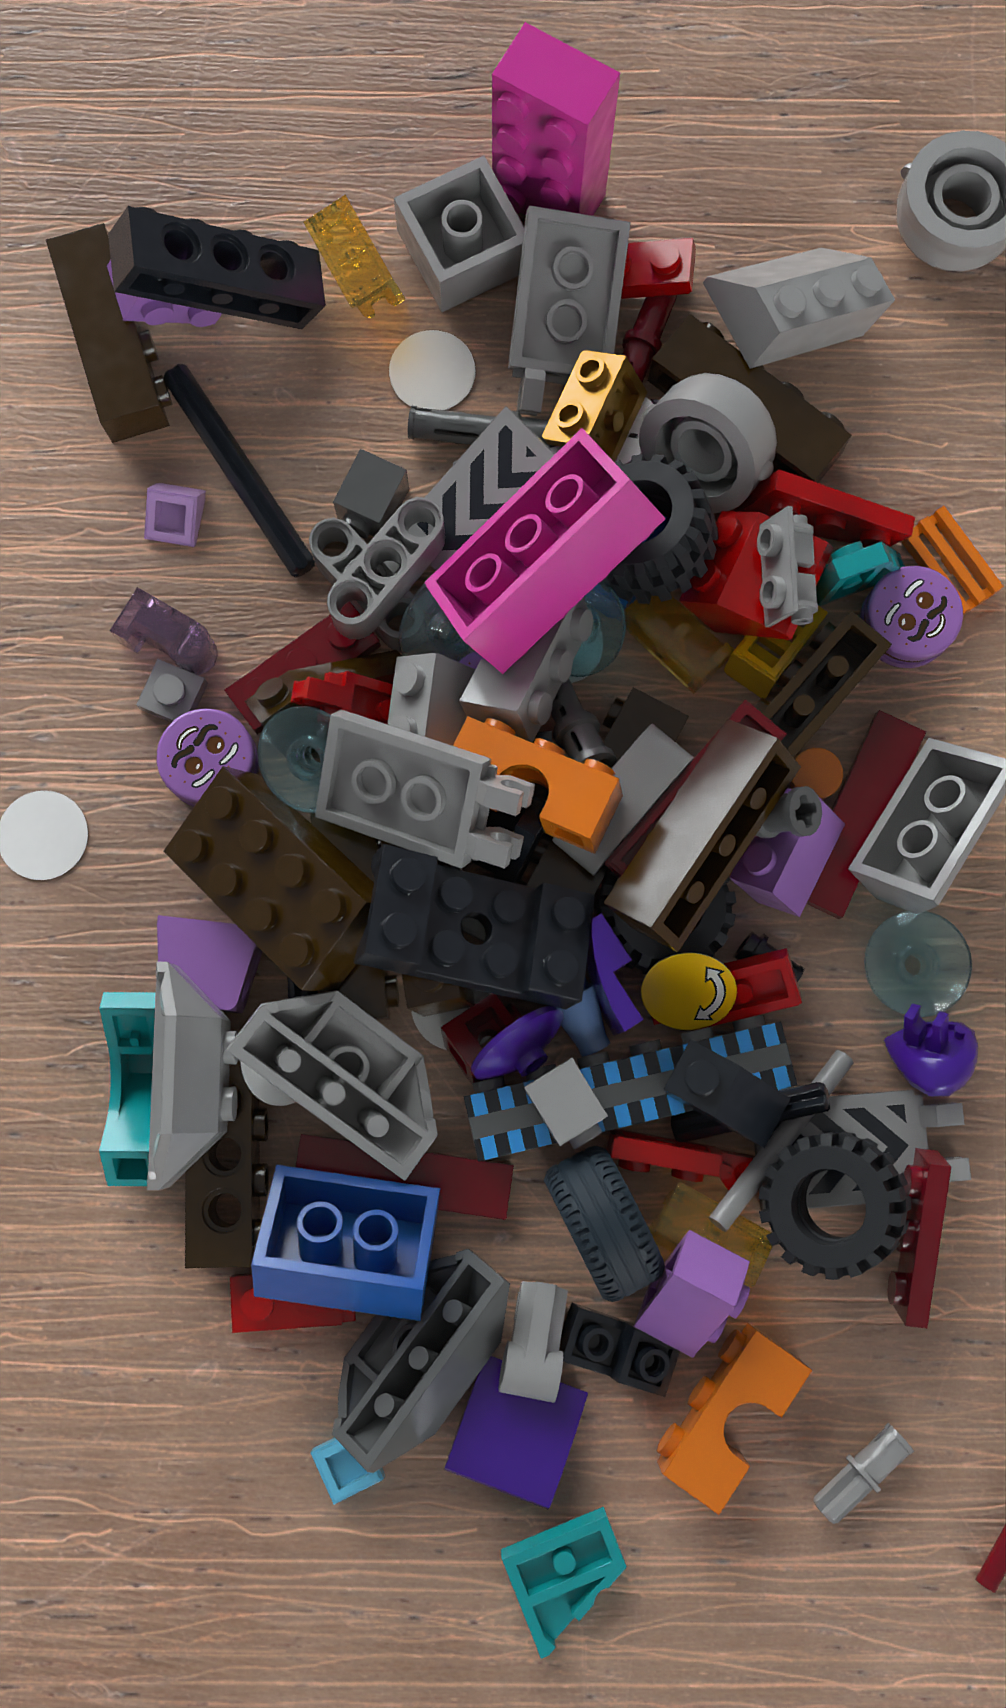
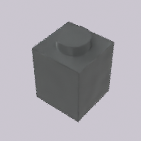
M360 449L333 501L337 519L348 523L363 539H367L369 535L374 537L402 505L409 491L407 470Z

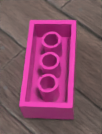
M526 22L492 73V170L517 214L522 213L526 215L529 206H536L593 216L606 195L620 72Z
M581 428L424 584L462 640L499 672L504 674L558 621L563 619L599 582L604 580L640 543L645 541L666 518L588 433Z

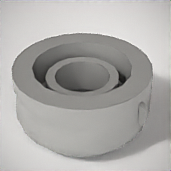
M963 130L947 133L928 143L920 150L912 163L906 164L901 169L900 173L904 181L897 198L896 220L902 239L917 258L932 267L945 271L962 272L982 267L1006 250V143L979 131ZM954 199L964 202L972 208L976 217L965 218L955 215L948 210L943 200Z
M710 373L691 375L673 385L657 404L650 405L643 414V422L639 433L641 454L644 455L646 461H651L654 454L665 455L669 464L676 459L685 465L687 472L693 471L699 479L713 513L730 511L741 505L759 483L767 479L773 472L777 439L771 416L760 398L748 387L734 379Z

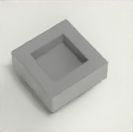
M157 659L136 705L140 710L172 723L179 716L197 709L208 682L204 677Z

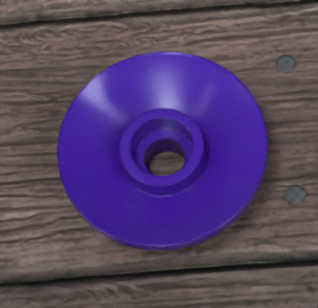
M545 1006L524 1015L497 1034L476 1056L471 1066V1072L478 1080H488L507 1075L518 1070L521 1076H527L535 1072L548 1059L544 1049L555 1037L563 1022L564 1013L560 1008Z

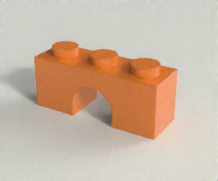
M467 716L453 746L491 758L490 764L498 766L496 775H511L545 787L549 794L539 815L545 833L595 854L623 797L620 780L615 777V771L593 759H586L583 764L564 756L565 751L545 739L536 738L534 743L517 737L515 736L516 732L514 729L499 720L487 718L485 723Z
M749 1323L746 1324L742 1332L735 1329L727 1337L718 1354V1357L723 1360L711 1379L704 1376L697 1383L687 1403L692 1407L680 1426L673 1423L667 1429L657 1447V1452L661 1455L657 1463L662 1474L718 1515H720L750 1468L744 1456L725 1442L724 1425L728 1415L742 1404L757 1403L767 1407L782 1418L812 1372V1369L803 1361Z

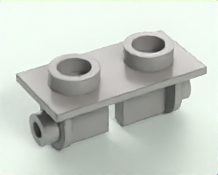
M787 506L759 525L757 549L761 555L762 566L760 602L764 607L765 627H771L791 616L792 624H809L813 622V614L818 611L815 575L798 573V567L810 568L815 565L813 526L807 523V516L793 515V507Z

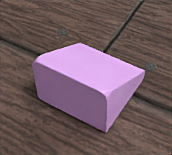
M156 483L147 488L144 539L190 547L196 546L206 491L164 483Z

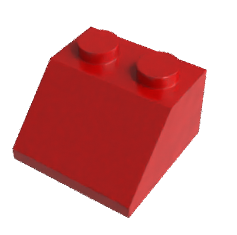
M721 511L717 519L718 539L713 541L717 549L714 560H704L708 571L701 579L693 576L689 580L692 588L682 593L679 602L714 632L791 640L798 625L791 623V616L771 627H765L764 607L760 602L762 566L761 555L757 549V538L760 531L759 525L771 518L770 516L760 512ZM813 536L815 565L810 568L798 567V573L815 575L817 586L834 547L829 542Z

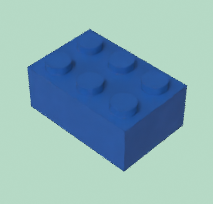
M276 1165L251 1264L254 1297L421 1321L437 1225L440 1188Z

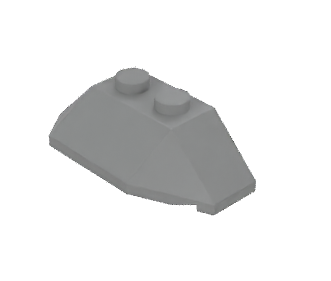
M156 962L147 1190H162L171 1187L227 1132V1122L235 1121L237 1114L236 1087H229V1064L236 1065L238 1059L226 1049L237 1036L238 1031H231L230 1019L179 966L170 962Z
M337 990L260 1004L226 1049L230 1054L404 1181L438 1136L436 1122L433 1118L424 1056Z

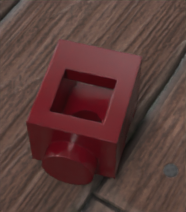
M491 993L476 1003V1006L470 1007L440 1027L444 1047L471 1084L483 1081L476 1079L471 1072L473 1061L483 1049L480 1045L481 1040L487 1036L495 1037L510 1024L523 1017L512 1003L504 1006L496 994Z

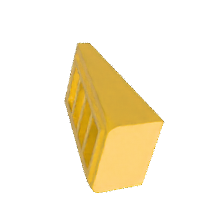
M818 606V611L813 614L812 623L806 624L804 628L799 625L797 626L792 637L794 640L792 643L785 639L746 635L731 654L724 668L725 673L760 698H766L775 687L776 681L792 664L825 619L828 612ZM757 641H760L769 649L780 655L781 658L778 659L777 657L763 649L761 646L756 644Z

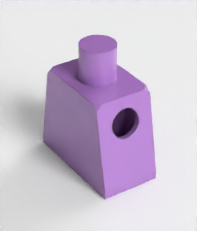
M158 915V962H170L179 966L221 1011L242 1014L263 951L236 924Z

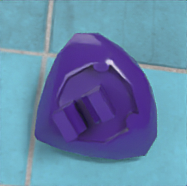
M912 1003L904 1016V1028L887 1036L884 1040L889 1056L898 1071L912 1087L932 1097L950 1096L964 1087L975 1070L978 1059V1042L975 1031L962 1022L949 1021V1014L939 1011L934 1021L925 1022L920 1016L921 1006Z

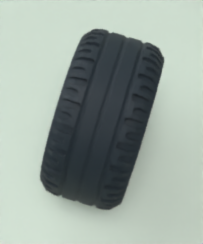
M599 1146L588 1147L584 1152L581 1151L571 1158L559 1162L558 1165H553L546 1171L544 1182L603 1299L611 1302L619 1301L624 1296H629L638 1289L648 1286L650 1282L654 1283L662 1277L665 1263L629 1188L605 1148Z

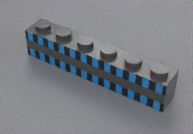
M763 1014L733 1021L735 1032L714 1037L712 1027L681 1034L683 1045L662 1049L660 1039L629 1046L631 1057L610 1062L608 1051L577 1058L581 1073L608 1117L598 1122L602 1132L694 1110L668 1096L664 1091V1087L690 1039L738 1064L777 1090L797 1086L781 1021L766 1025ZM556 1064L540 1067L535 1072L526 1076L527 1082L506 1086L504 1076L472 1083L474 1094L464 1096L478 1162L556 1143L523 1088L554 1069Z

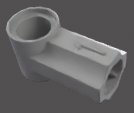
M522 1281L517 1296L511 1341H507L504 1350L498 1386L499 1392L552 1403L555 1402L563 1366V1352L559 1351L568 1290L544 1282Z

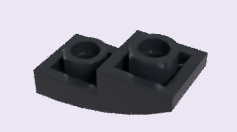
M571 1303L559 1347V1351L563 1352V1362L610 1376L618 1383L663 1397L666 1396L680 1351L633 1327V1323L575 1303Z

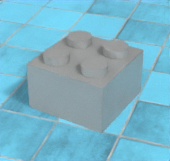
M484 155L394 198L397 231L441 312L449 310L519 276L524 226Z

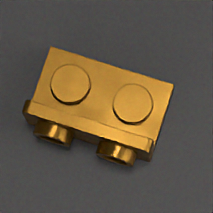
M588 350L581 352L543 432L542 437L548 445L563 447L583 428L614 463L616 462L647 395V390L627 357Z

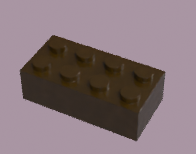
M222 766L163 852L301 990H337L356 965L354 963L355 955L368 922L374 882L259 774Z

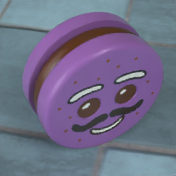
M905 566L887 573L876 583L865 598L859 617L892 643L891 647L880 658L881 661L899 668H915L932 662L953 643L962 626L963 606L956 588L945 576L927 567Z
M197 709L179 716L166 728L158 744L157 766L163 782L181 801L192 807L199 801L222 766L254 774L259 772V753L251 735L240 721L220 710Z

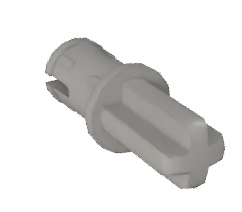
M889 1423L854 1458L849 1454L846 1457L849 1463L814 1496L813 1501L816 1507L831 1523H839L870 1491L874 1490L878 1494L881 1491L878 1485L905 1458L914 1452L907 1441Z

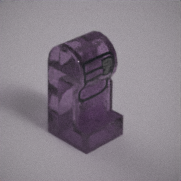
M138 587L110 629V632L120 644L137 654L146 642L169 655L177 667L196 675L208 672L215 665L218 658L216 644L204 626Z

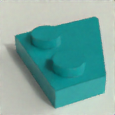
M855 542L838 549L831 554L833 560L825 566L817 583L818 606H823L875 586L887 573L905 567L900 553L883 542L863 548L861 542Z
M604 1506L500 1549L503 1564L541 1659L549 1656L556 1648L555 1639L574 1618L580 1621L594 1605L597 1594L601 1590L609 1588L627 1568Z

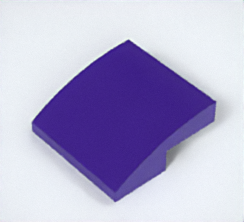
M601 913L591 920L586 969L590 983L594 984L602 1016L615 1036L638 1024L643 1018L614 974L628 964L631 958Z
M491 1356L475 1379L444 1470L548 1510L563 1473L588 1393L561 1382L554 1403L501 1393L498 1391L502 1360Z

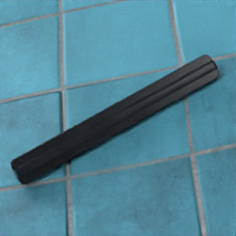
M177 364L172 369L167 370L163 377L168 389L291 576L297 578L309 572L315 566L313 556L189 368L184 364Z

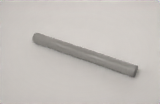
M836 1050L811 1083H824L830 1095L854 1064L853 1060L846 1053ZM815 1114L785 1120L779 1124L765 1148L760 1149L708 1217L717 1228L727 1232L767 1179V1176L764 1174L769 1164L778 1161L780 1157L777 1154L795 1142Z

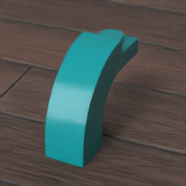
M103 992L99 1010L109 1051L111 1075L108 1115L99 1148L107 1186H147L156 992Z

